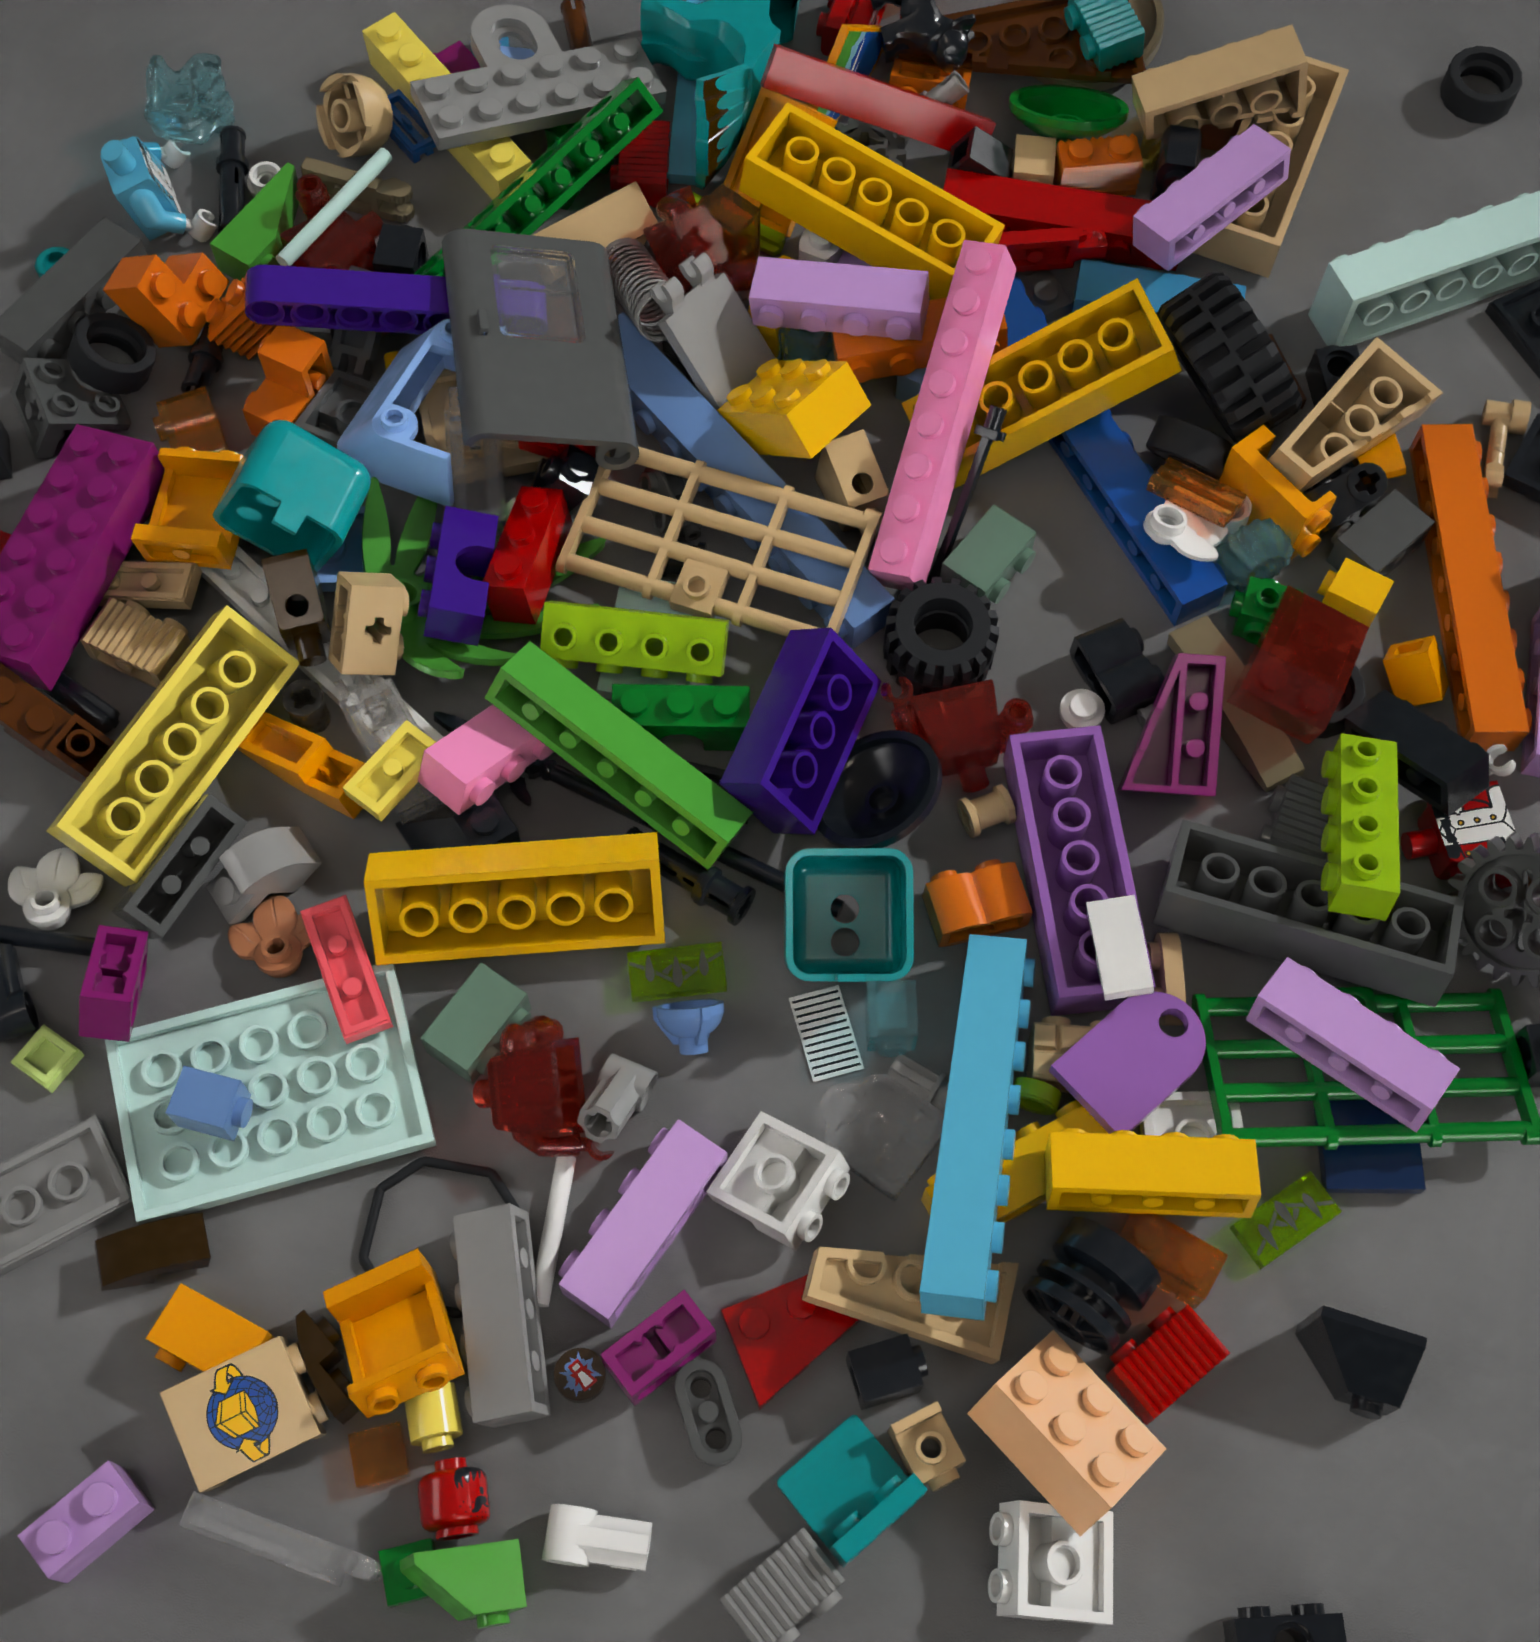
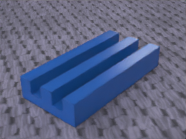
M400 89L387 95L392 106L393 119L416 144L414 145L394 121L389 135L391 139L414 164L421 160L420 155L424 153L426 156L433 154V148L436 145L418 109ZM399 102L429 137L424 139L412 125V122L398 110L394 103Z

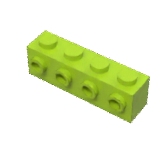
M550 600L544 602L540 649L563 667L569 669H578V661L596 663V671L622 674L623 666L641 668V676L667 679L668 671L686 673V681L712 684L713 676L721 677L724 674L729 620Z
M1341 733L1334 750H1327L1325 752L1321 768L1322 778H1328V786L1324 790L1321 803V813L1328 815V824L1324 827L1321 839V851L1328 853V862L1325 863L1321 876V890L1328 891V911L1386 921L1400 895L1397 742Z

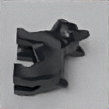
M870 0L873 11L882 9L885 4H893L900 7V20L881 27L883 39L881 43L886 63L894 61L895 57L899 54L908 53L912 55L927 54L945 73L956 71L963 65L967 58L969 41L975 38V33L971 31L976 21L974 14L964 15L953 20L940 13L935 0Z

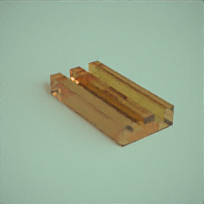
M1171 457L1165 461L1164 466L1161 465L1158 468L1156 474L1150 477L1146 488L1149 492L1223 528L1243 507L1247 494Z

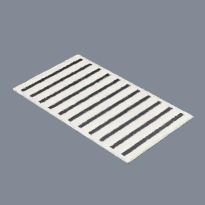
M839 985L789 998L813 1082L864 1069Z

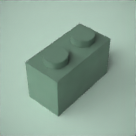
M993 504L942 563L940 573L942 582L951 583V578L961 580L960 586L967 588L969 584L978 588L977 596L979 598L986 595L993 603H999L1011 585L1009 580L1016 572L1023 574L1033 562L1036 552L1032 549L1037 532Z
M480 962L421 1036L426 1052L473 1085L481 1074L487 1076L495 1068L502 1055L500 1049L510 1036L518 1037L528 1025L531 1019V1013H529L531 1005L528 994Z

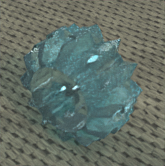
M1271 518L1262 521L1255 519L1245 527L1241 525L1234 534H1228V540L1217 549L1219 556L1215 562L1222 567L1228 583L1234 586L1236 590L1244 591L1250 576L1260 579H1272L1274 576H1279L1281 569L1290 564V557L1294 552V548L1284 530L1279 525H1276Z

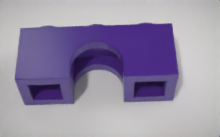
M445 505L442 523L433 522L429 549L437 550V555L427 556L423 582L432 583L431 591L422 589L417 615L426 618L423 636L478 646L485 616L489 583L473 580L465 575L485 576L494 552L499 516Z

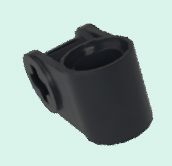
M1362 463L1304 493L1303 495L1312 502H1315L1329 491L1337 496L1330 511L1333 517L1326 527L1320 531L1319 535L1351 518L1355 512L1381 497L1387 488V476L1380 466L1374 463ZM1368 476L1371 483L1366 487L1367 491L1358 492L1355 484L1360 481L1359 477Z

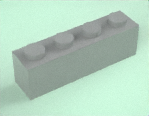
M511 1203L454 1215V1232L450 1235V1249L458 1265L459 1282L455 1285V1300L463 1316L464 1333L460 1336V1352L468 1368L469 1385L465 1389V1405L469 1415L472 1417L473 1424L496 1428L550 1417L551 1410L537 1299L529 1212Z

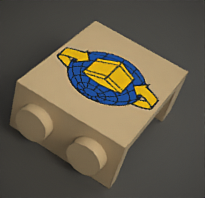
M277 1336L160 1392L199 1493L216 1489L228 1483L229 1479L311 1439H318L327 1434L323 1422L329 1420L330 1417L325 1403L317 1390L310 1393L302 1374L308 1371L298 1342L289 1345L287 1338Z

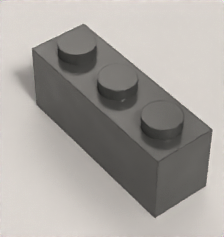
M211 794L201 796L140 880L129 887L111 912L137 930L149 931L148 938H163L220 861L219 857L231 846L248 822Z

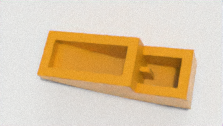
M264 712L237 748L240 752L283 781L352 819H355L363 809L346 796L342 787L365 763L333 749L326 738Z

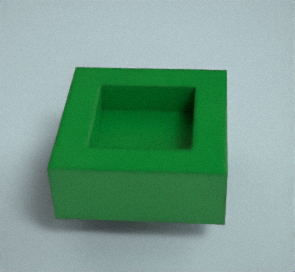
M433 1538L378 1551L387 1607L392 1608L430 1598L400 1572L399 1561L412 1553L436 1550Z

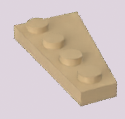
M820 1246L813 1252L802 1300L900 1334L908 1333L909 1337L989 1364H994L1000 1361L1019 1263L1001 1262L999 1264H991V1270L999 1271L998 1295L996 1303H986L984 1321L921 1313L919 1290L924 1255L916 1254L895 1256L884 1255L880 1251Z

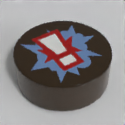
M574 1348L565 1352L557 1361L554 1368V1382L560 1394L568 1401L586 1403L595 1399L604 1389L606 1369L602 1359L594 1351L586 1348Z

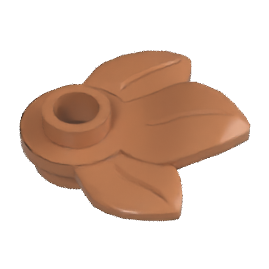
M277 894L265 898L256 907L253 913V922L234 924L228 930V940L233 952L241 959L255 961L257 967L263 973L274 978L288 977L296 972L301 964L303 950L311 945L301 914L297 915L294 905L288 898Z

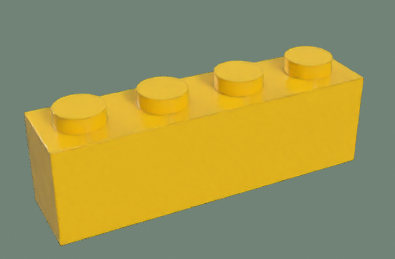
M1077 1100L1059 1109L1055 1113L1056 1120L1042 1127L1036 1121L1016 1132L1013 1160L1004 1159L1002 1175H1010L1008 1206L998 1205L996 1221L1007 1223L1046 1202L1044 1154L1050 1131L1059 1132L1067 1128H1079L1087 1133L1109 1134ZM936 1173L927 1180L929 1186L925 1188L921 1198L929 1215Z
M1067 1128L1059 1132L1050 1131L1044 1154L1047 1210L1252 1218L1261 1198L1255 1139H1239L1231 1134H1220L1212 1138L1188 1137L1180 1132H1169L1161 1136L1137 1135L1129 1130H1118L1110 1134L1087 1133L1079 1128Z

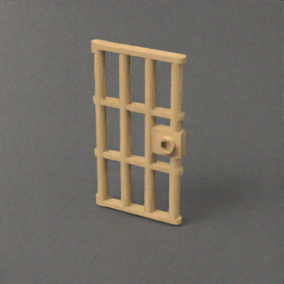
M639 446V458L634 464L688 479L680 500L609 480L608 477L611 470L604 469L601 466L598 467L590 494L582 501L557 559L556 572L566 574L570 571L640 592L642 593V598L649 600L657 597L669 601L670 608L698 617L714 618L716 615L731 620V624L738 627L746 624L786 637L790 630L819 628L750 607L758 585L835 607L827 628L831 627L838 634L874 538L878 534L883 512L869 508L861 511L795 492V487L785 485L784 488L708 467L705 461L697 459L694 463ZM608 451L605 455L610 457V452ZM700 483L776 504L769 525H763L692 504ZM600 495L672 516L664 538L592 517ZM788 509L864 530L857 551L780 530ZM684 521L761 542L754 563L750 564L676 542ZM584 533L657 554L648 576L576 555ZM773 547L849 568L842 590L765 568ZM669 558L684 562L676 584L661 580ZM730 576L746 581L738 603L722 599Z

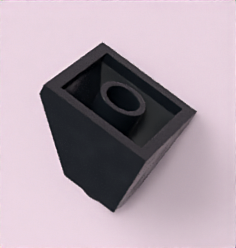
M494 793L482 805L477 806L474 804L460 815L437 799L395 823L411 850L521 842L518 829Z
M1324 1305L1300 1322L1295 1333L1334 1399L1350 1404V1412L1370 1419H1381L1382 1415L1386 1416L1401 1408L1427 1343L1426 1337Z

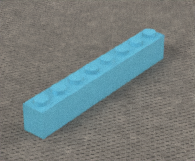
M969 934L919 1290L921 1313L984 1321L986 1303H996L999 1271L991 1270L992 1253L1002 1254L1005 1222L996 1221L998 1205L1008 1206L1010 1175H1002L1004 1159L1013 1160L1016 1130L1007 1128L1009 1114H1019L1021 1085H1013L1014 1071H1024L1026 1042L1018 1041L1019 1028H1029L1031 1000L1023 999L1024 987L1033 988L1036 966V959L1027 958V939Z

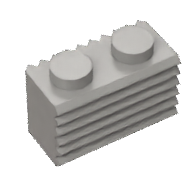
M803 1527L720 1599V1603L749 1642H794L801 1635L795 1625L810 1612L817 1619H820L842 1599V1596L836 1589L845 1580Z

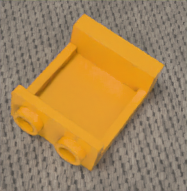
M1263 424L1231 448L1217 487L1221 490L1236 489L1249 497L1252 503V511L1246 528L1285 565L1297 555H1300L1302 558L1306 557L1321 542L1319 533L1333 517L1330 511L1337 496L1329 491L1315 502H1312L1266 459L1276 436Z
M185 446L176 449L160 448L157 457L164 467L162 482L149 525L135 523L131 536L132 542L146 562L196 563L199 567L231 570L240 537L220 526L215 521L213 512L243 455L230 450H221L219 452L197 451Z
M418 1248L323 1291L327 1310L339 1322L353 1380V1383L347 1386L348 1396L368 1419L375 1415L389 1413L395 1410L399 1404L420 1394L439 1390L449 1381L465 1374L437 1274Z

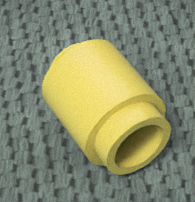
M449 1381L439 1390L425 1392L404 1402L410 1444L412 1446H422V1451L425 1454L442 1452L454 1447L453 1439L463 1434L454 1382Z

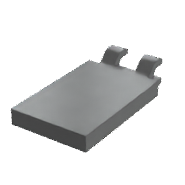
M702 252L696 258L691 255L679 264L681 273L693 287L688 293L684 295L683 286L675 276L666 282L664 279H661L649 291L665 314L657 322L658 326L700 393L717 410L728 401L726 397L733 389L740 385L748 384L757 376L756 370L763 363L775 359V356L757 326L753 325L750 314L726 274L723 272L714 275V266L711 259L705 252Z

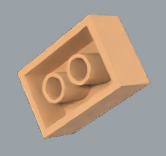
M1054 1329L1000 1378L967 1413L1079 1536H1082L1103 1517L1167 1449Z

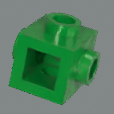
M1250 576L1244 592L1236 590L1230 605L1228 616L1235 618L1231 635L1244 638L1251 644H1266L1283 649L1294 628L1303 590L1282 585L1274 579H1260Z

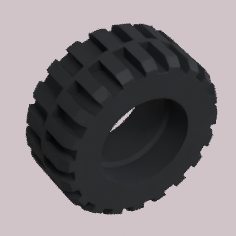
M1211 272L1160 306L1157 316L1175 349L1178 359L1202 398L1234 443L1237 444L1263 424L1269 430H1272L1298 413L1303 402L1295 380L1292 378L1286 363L1283 361L1263 324L1227 275L1223 272Z

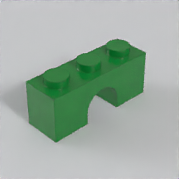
M612 684L611 704L658 740L669 735L684 734L699 738L703 742L704 750L734 751L750 718V686Z

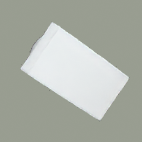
M1135 895L1086 902L1087 916L1094 943L1096 964L1104 1000L1154 993L1149 958Z

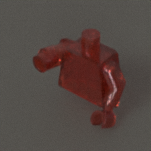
M307 174L297 181L298 189L295 196L307 220L279 234L283 248L330 201L327 186L322 183L317 175ZM343 211L292 266L349 270L351 266L374 272L372 262L376 250L375 239L380 236L384 223L374 211H370L357 221Z
M691 185L673 191L668 196L659 200L657 203V213L664 221L644 228L643 232L660 268L669 279L675 276L680 281L684 289V295L693 287L681 273L679 264L691 255L696 258L702 252H705L711 259L714 266V275L724 272L736 292L749 291L751 289L758 259L751 257L730 262V255L721 237L722 227L720 223L712 218L709 209L705 205L698 206Z
M899 677L902 692L897 698L893 696L888 682H884L880 689L883 699L893 703L894 709L891 711L895 730L910 732L924 739L938 756L942 767V777L958 774L963 791L967 793L980 791L989 785L985 767L995 765L998 762L999 754L1005 753L1009 735L1027 733L1033 726L1034 717L1031 706L1023 699L1014 698L1009 700L998 714L992 679L912 696L914 690L911 681L906 677Z
M537 1015L522 1025L516 1023L507 1025L500 1036V1055L490 1058L487 1064L488 1079H480L474 1085L473 1099L475 1104L482 1109L491 1108L494 1127L497 1130L511 1132L516 1142L537 1156L579 1157L580 1152H588L595 1160L603 1161L609 1159L615 1151H599L595 1147L593 1140L587 1137H580V1133L585 1131L577 1123L580 1109L585 1104L579 1037L563 1039L564 1032L560 1022L545 1015Z

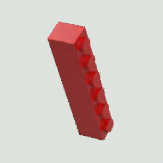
M947 168L943 190L1005 225L1003 232L1083 226L1104 227L1108 243L1106 256L1095 259L1165 270L1133 246V216L1144 204L1151 203V200ZM1178 264L1169 271L1176 272Z

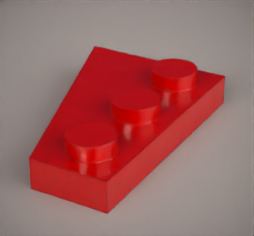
M808 1274L721 1310L725 1325L759 1410L772 1400L774 1395L791 1380L806 1370L833 1343L840 1340L861 1321L803 1301L802 1296Z

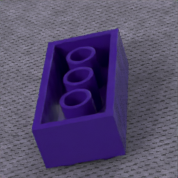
M831 627L790 630L720 780V784L740 803L753 812L752 814L774 834H815L882 682Z

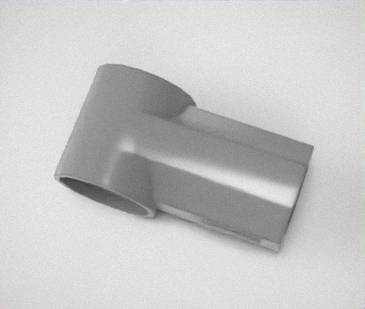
M612 1053L601 1070L595 1090L580 1109L577 1123L582 1126L586 1137L601 1144L605 1140L616 1139L633 1112L637 1111L640 1113L645 1108L655 1087L658 1072Z

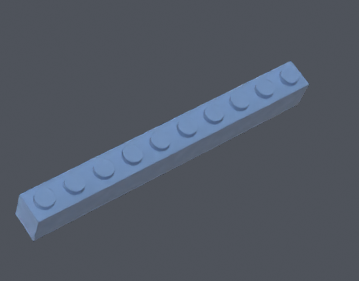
M624 312L619 314L618 320L632 410L639 428L646 435L652 434L659 441L661 449L666 455L694 463L698 459L705 461L708 467L784 488L787 484L652 341L647 340L638 332L635 325ZM700 483L698 491L702 492L704 490L710 496L717 511L763 525H769L776 508V504ZM788 509L780 530L847 549L817 516ZM743 537L751 549L756 550L760 548L761 542ZM775 546L768 559L771 570L838 590H842L849 572V568ZM863 567L838 635L852 650L886 626L889 608L893 600H895L865 567ZM798 597L807 609H814L824 619V625L827 628L835 607Z

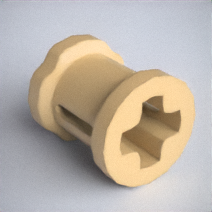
M1003 784L994 786L991 793L969 800L965 797L957 800V810L961 823L971 838L980 836L981 830L1001 822H1005L1007 825L1016 822L1017 816L1013 800Z

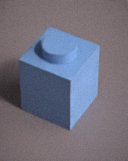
M183 1066L165 1113L178 1127L234 1141L239 1127L245 1128L249 1122L253 1109V1100L250 1099L251 1093L241 1080Z

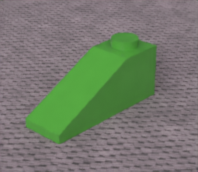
M287 162L211 241L210 246L218 269L221 272L241 281L242 277H245L247 270L253 266L265 264L280 265L276 260V256L289 243L302 194L294 165Z

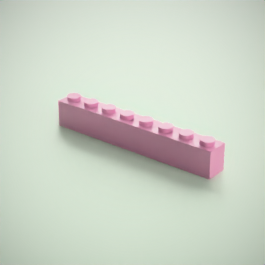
M970 240L963 241L868 566L870 573L883 587L898 590L908 588L913 591L914 582L923 579L927 583L1017 270L1006 245Z

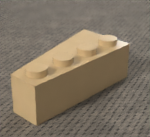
M1293 24L1132 75L1133 104L1147 140L1162 138L1164 131L1170 125L1200 129L1202 125L1213 124L1218 129L1233 127L1236 120L1254 117L1256 123L1273 121L1274 114L1289 112L1291 118L1303 117L1306 110L1308 61Z
M1376 337L1268 461L1303 493L1419 418L1443 392Z

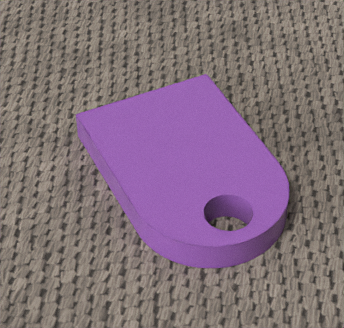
M1154 991L1152 994L1129 997L1051 1065L1049 1072L1109 1134L1118 1130L1133 1131L1177 1091L1199 1067L1206 1048L1204 1028L1194 1010L1184 1001L1173 995ZM1165 1015H1173L1179 1018L1184 1025V1034L1178 1037L1166 1035L1159 1026V1018Z

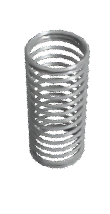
M632 238L615 240L606 247L610 258L609 263L615 298L644 338L654 342L668 341L662 331L653 332L661 330L660 327H655L658 324L650 323L665 316L663 312L661 315L652 318L663 311L661 308L648 314L660 306L657 304L648 310L643 309H647L656 303L653 300L647 304L653 299L648 290L661 279H664L666 282L669 278L666 277V274L641 242ZM637 267H640V268L634 270L633 272L629 273L631 270H633V269H635V268H637ZM642 271V272L639 273L638 275L634 276V277L628 282V280H629L633 275H635L636 273Z

